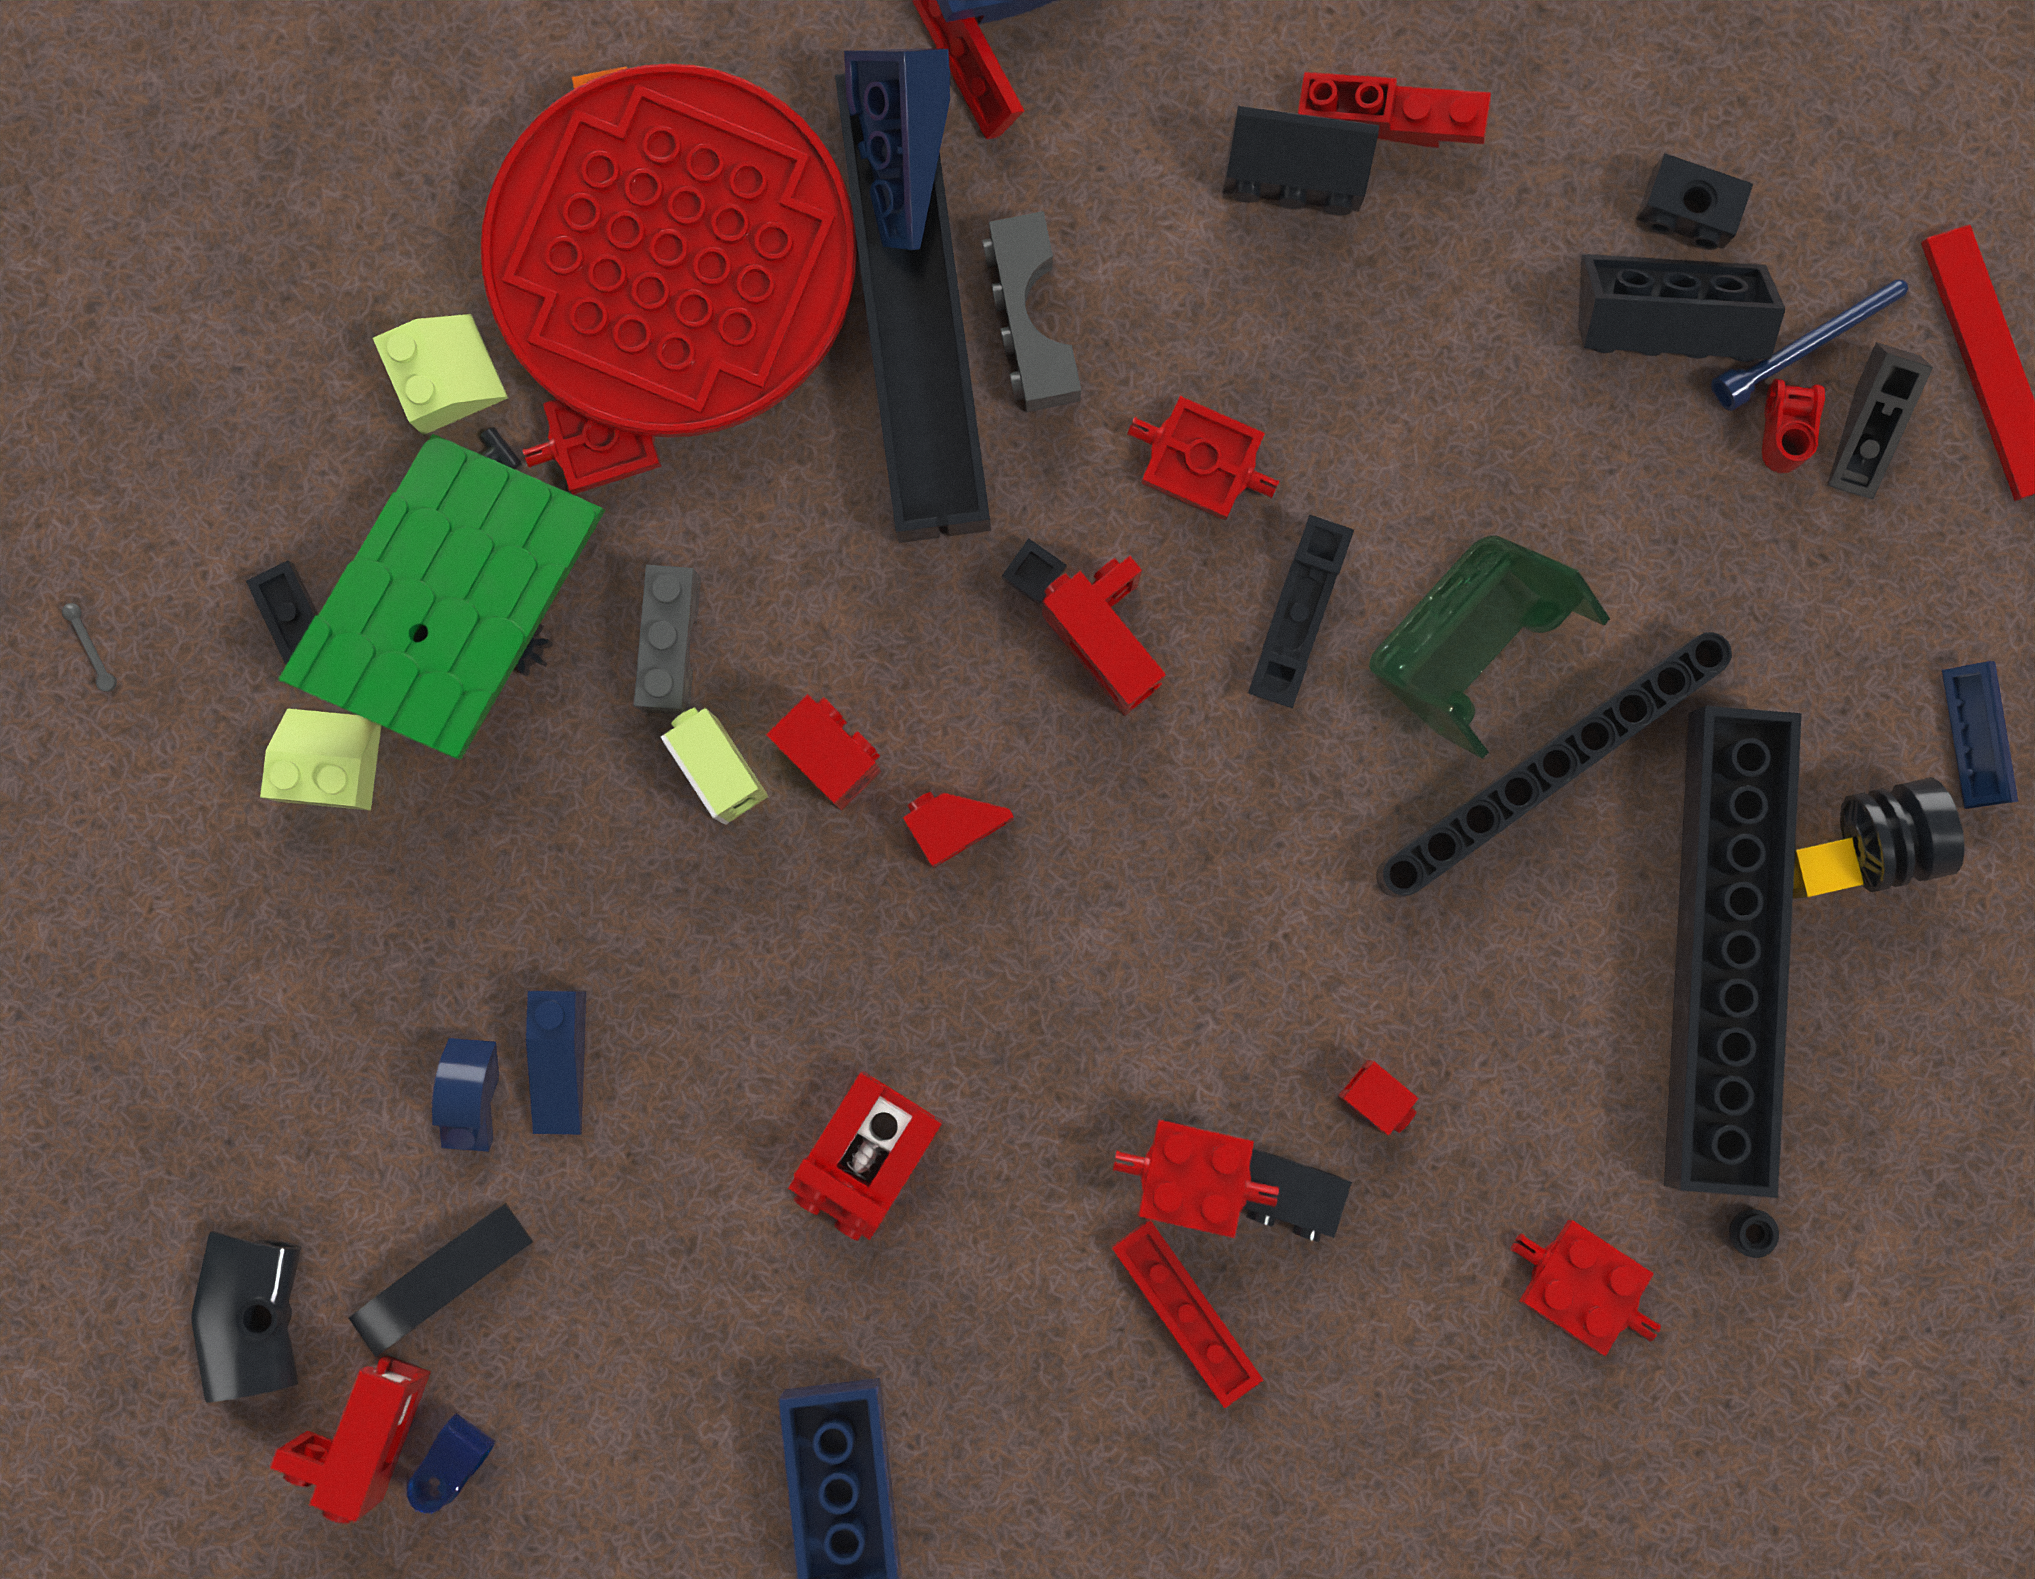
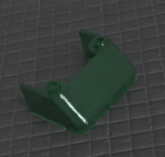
M1487 536L1479 539L1468 548L1378 646L1370 658L1369 667L1380 683L1433 731L1479 758L1484 759L1489 751L1469 726L1475 715V706L1463 692L1522 628L1534 633L1552 631L1558 628L1572 611L1603 626L1607 624L1610 617L1578 570L1500 536Z

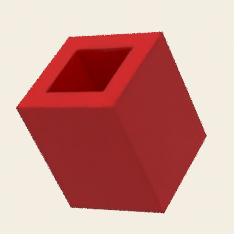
M1367 1060L1338 1095L1341 1100L1378 1131L1388 1136L1393 1130L1400 1133L1409 1125L1417 1113L1412 1107L1419 1099L1372 1060Z

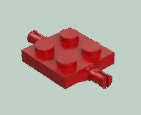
M1182 396L1179 397L1171 416L1160 428L1134 417L1127 432L1128 436L1130 435L1152 445L1151 460L1141 484L1225 521L1236 498L1245 491L1246 487L1272 499L1280 480H1275L1254 470L1256 466V453L1264 438V432Z
M557 399L543 403L549 423V442L523 449V454L529 468L555 459L562 467L569 491L573 495L662 467L654 443L655 437L623 432L599 424L576 413Z
M1157 1120L1153 1143L1145 1157L1117 1150L1114 1159L1132 1163L1133 1166L1114 1162L1112 1171L1140 1176L1142 1196L1137 1217L1235 1238L1239 1214L1247 1201L1275 1208L1277 1198L1259 1195V1192L1275 1196L1279 1194L1278 1186L1274 1187L1251 1181L1249 1165L1254 1141L1163 1120Z
M1568 1220L1556 1240L1545 1248L1527 1238L1523 1233L1518 1235L1515 1240L1518 1243L1512 1244L1511 1251L1534 1264L1531 1281L1521 1296L1520 1303L1602 1356L1608 1354L1619 1333L1626 1329L1627 1326L1649 1342L1656 1338L1657 1335L1652 1331L1659 1332L1661 1325L1637 1310L1640 1297L1653 1277V1272L1573 1220Z

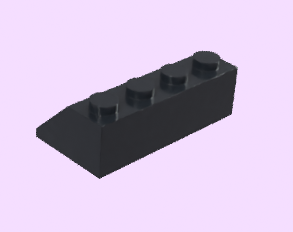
M1582 254L1578 329L1584 348H1590L1599 353H1612L1615 350L1637 351L1647 356H1657L1661 353L1684 354L1694 359H1703L1708 356H1723L1742 362L1752 361L1755 358H1772L1786 308L1767 265Z

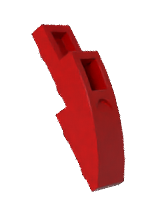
M1304 72L1298 114L1379 125L1377 139L1417 146L1439 148L1440 141L1485 144L1491 106V92L1398 86L1397 78Z

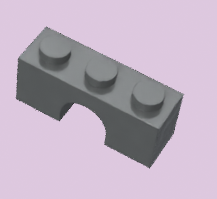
M646 565L634 706L642 712L681 715L690 710L693 669L690 665V637L693 623H697L701 583V577L694 568Z

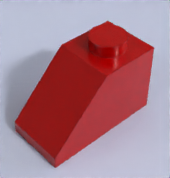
M931 791L908 804L907 807L910 813L903 817L933 868H936L1014 820V816L1009 808L947 793L934 797Z

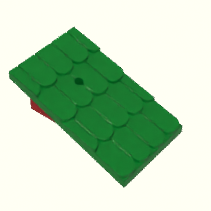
M432 434L430 439L423 444L396 493L393 492L356 557L347 565L320 614L315 615L278 680L461 760L606 510L542 482L537 478H533L452 441Z

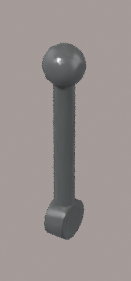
M75 603L66 604L62 609V616L66 620L71 621L98 675L96 686L101 691H112L117 685V680L114 675L107 673L80 619L81 608Z

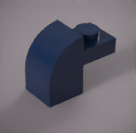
M448 1038L438 1064L432 1098V1125L439 1126L442 1148L489 1152L491 1148L493 1127L490 1103L499 1081L497 1045L494 1041Z

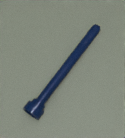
M1901 279L1894 280L1773 353L1771 359H1763L1747 370L1740 368L1738 370L1729 369L1712 379V391L1724 409L1733 411L1750 400V394L1755 391L1756 385L1905 296L1908 292V284Z

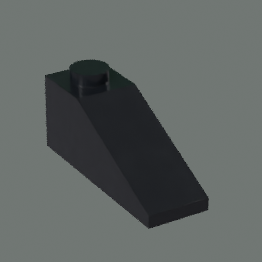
M1878 342L1875 343L1855 389L1828 480V486L1872 500L1874 499L1933 369L1922 356Z

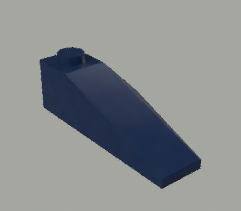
M914 48L844 51L846 99L850 116H858L864 138V141L858 144L861 160L869 159L874 183L871 185L869 192L883 247L920 249L950 103L949 49Z

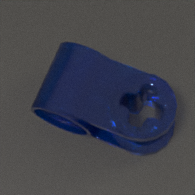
M454 1414L439 1432L430 1447V1451L410 1478L406 1492L409 1504L421 1513H434L451 1503L483 1464L496 1441L459 1414ZM437 1478L440 1481L437 1487L439 1494L435 1497L429 1493L432 1486L429 1480Z

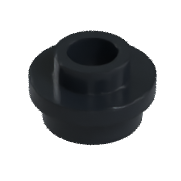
M1747 1209L1741 1211L1733 1218L1729 1227V1237L1733 1247L1739 1253L1751 1258H1761L1770 1254L1777 1246L1779 1229L1776 1221L1768 1213L1758 1209ZM1752 1224H1756L1760 1229V1237L1754 1242H1750L1746 1238V1229Z

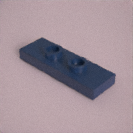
M1995 661L1942 670L1964 809L2018 802Z

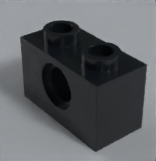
M1665 153L1652 170L1636 219L1647 223L1646 227L1655 233L1670 235L1674 232L1691 238L1690 242L1698 248L1705 250L1723 249L1737 234L1753 183ZM1684 199L1697 203L1700 213L1689 211L1684 205Z

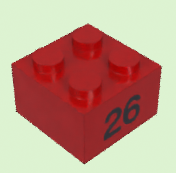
M807 694L766 735L842 811L882 772L875 762L880 755L858 731L850 737L842 729L847 722L830 702L823 697L816 703Z

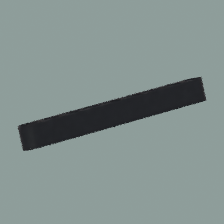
M1705 632L1682 644L1387 857L1379 865L1376 872L1379 888L1386 895L1394 898L1410 896L1424 888L1721 673L1729 665L1732 658V649L1728 640L1720 634ZM1697 646H1702L1709 650L1712 656V663L1709 668L1698 663L1695 657ZM1659 673L1668 674L1673 679L1675 689L1672 695L1665 694L1659 689L1657 684ZM1622 700L1631 701L1635 705L1637 718L1634 723L1626 721L1621 716L1619 706ZM1584 727L1593 728L1598 733L1600 744L1596 750L1588 749L1583 744L1581 733ZM1546 754L1555 755L1560 759L1562 772L1558 778L1551 777L1545 772L1543 760ZM1509 781L1519 783L1524 790L1525 798L1519 806L1511 804L1505 796V787ZM1471 808L1481 810L1487 818V826L1482 833L1472 831L1467 824L1466 816ZM1438 835L1443 837L1449 845V854L1444 861L1434 859L1428 851V843L1432 836ZM1395 863L1406 865L1411 872L1410 884L1405 889L1396 887L1390 880L1389 872Z

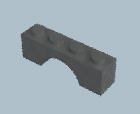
M1044 211L989 222L990 238L983 239L982 246L987 268L996 266L999 282L991 284L996 312L1005 310L1008 327L1000 328L1005 356L1014 355L1017 372L1010 373L1015 401L1024 400L1026 413L1080 402L1081 386L1072 345L1053 341L1041 334L1029 319L1025 306L1027 296L1033 285L1053 268V253Z

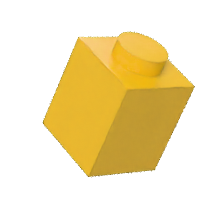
M1852 838L1795 850L1793 899L1811 897L1864 885Z

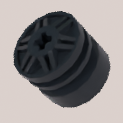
M1933 777L1895 785L1891 792L1881 788L1869 791L1868 794L1863 792L1845 797L1840 812L1843 839L1852 838L1864 883L1862 886L1869 892L1890 889L1891 886L1908 885L1912 877L1918 881H1926L1957 874L1963 866L1965 845L1959 813L1949 792L1941 782Z

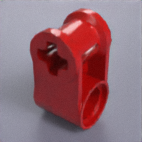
M1777 378L1771 382L1767 391L1764 410L1766 421L1762 444V459L1765 465L1772 471L1777 473L1792 472L1816 452L1820 418L1825 402V389L1822 385L1815 384L1811 388L1785 385L1783 379ZM1783 439L1790 441L1795 446L1797 456L1791 455L1784 450L1782 446Z

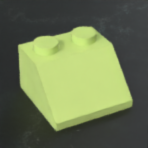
M471 314L415 319L373 338L409 423L422 435L508 398Z
M287 708L266 749L260 797L277 802L371 811L381 725L359 715Z

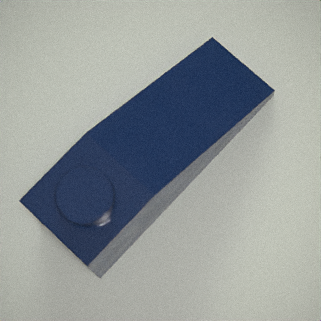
M586 991L527 992L526 1048L533 1134H582Z

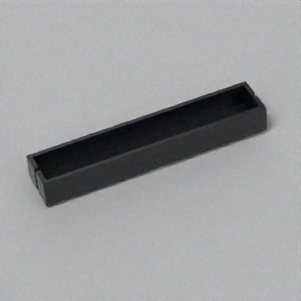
M845 73L835 75L898 542L905 543L940 538L939 529L947 527L949 536L991 531L940 153L920 249L909 250L883 247L869 192L871 185L874 183L869 159L861 160L858 144L864 141L858 116H850L846 99Z

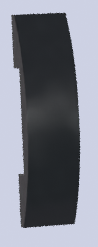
M1313 515L1308 516L1247 694L1293 709L1308 666L1307 662L1336 578L1343 565L1354 529Z
M505 1203L406 1273L350 1316L349 1320L374 1356L377 1357L489 1273L495 1271L533 1243V1240L507 1203Z

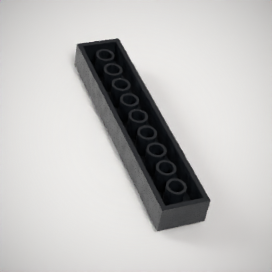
M1704 706L1689 713L1664 1186L1680 1191L1778 1198L1802 713Z

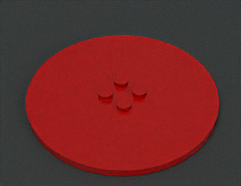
M669 63L622 69L597 77L556 100L535 118L506 155L492 185L482 223L481 263L487 299L501 334L518 361L538 384L576 413L599 424L643 436L672 438L718 432L757 417L783 401L805 382L832 347L847 315L856 280L858 251L851 201L843 178L831 154L818 135L801 116L765 89L741 77L696 65Z

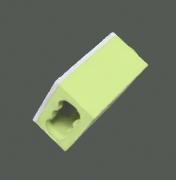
M692 708L682 713L671 722L674 729L661 736V739L711 816L726 825L769 797L719 719L706 708L700 712L696 708Z

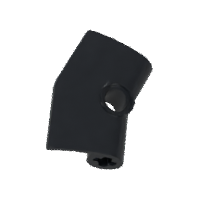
M218 1231L210 1232L191 1315L205 1402L258 1395L298 1384L292 1343L289 1339L287 1326L292 1318V1308L289 1300L302 1247L299 1245L276 1240H258L253 1242ZM258 1305L265 1306L271 1313L272 1319L269 1328L262 1326L256 1318Z

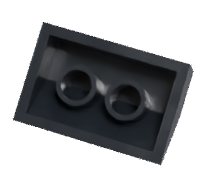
M1238 106L1230 137L1222 193L1232 194L1233 199L1244 203L1258 202L1260 198L1278 200L1280 206L1288 209H1302L1307 204L1324 207L1326 213L1338 216L1349 215L1351 211L1359 212L1367 190L1379 125Z

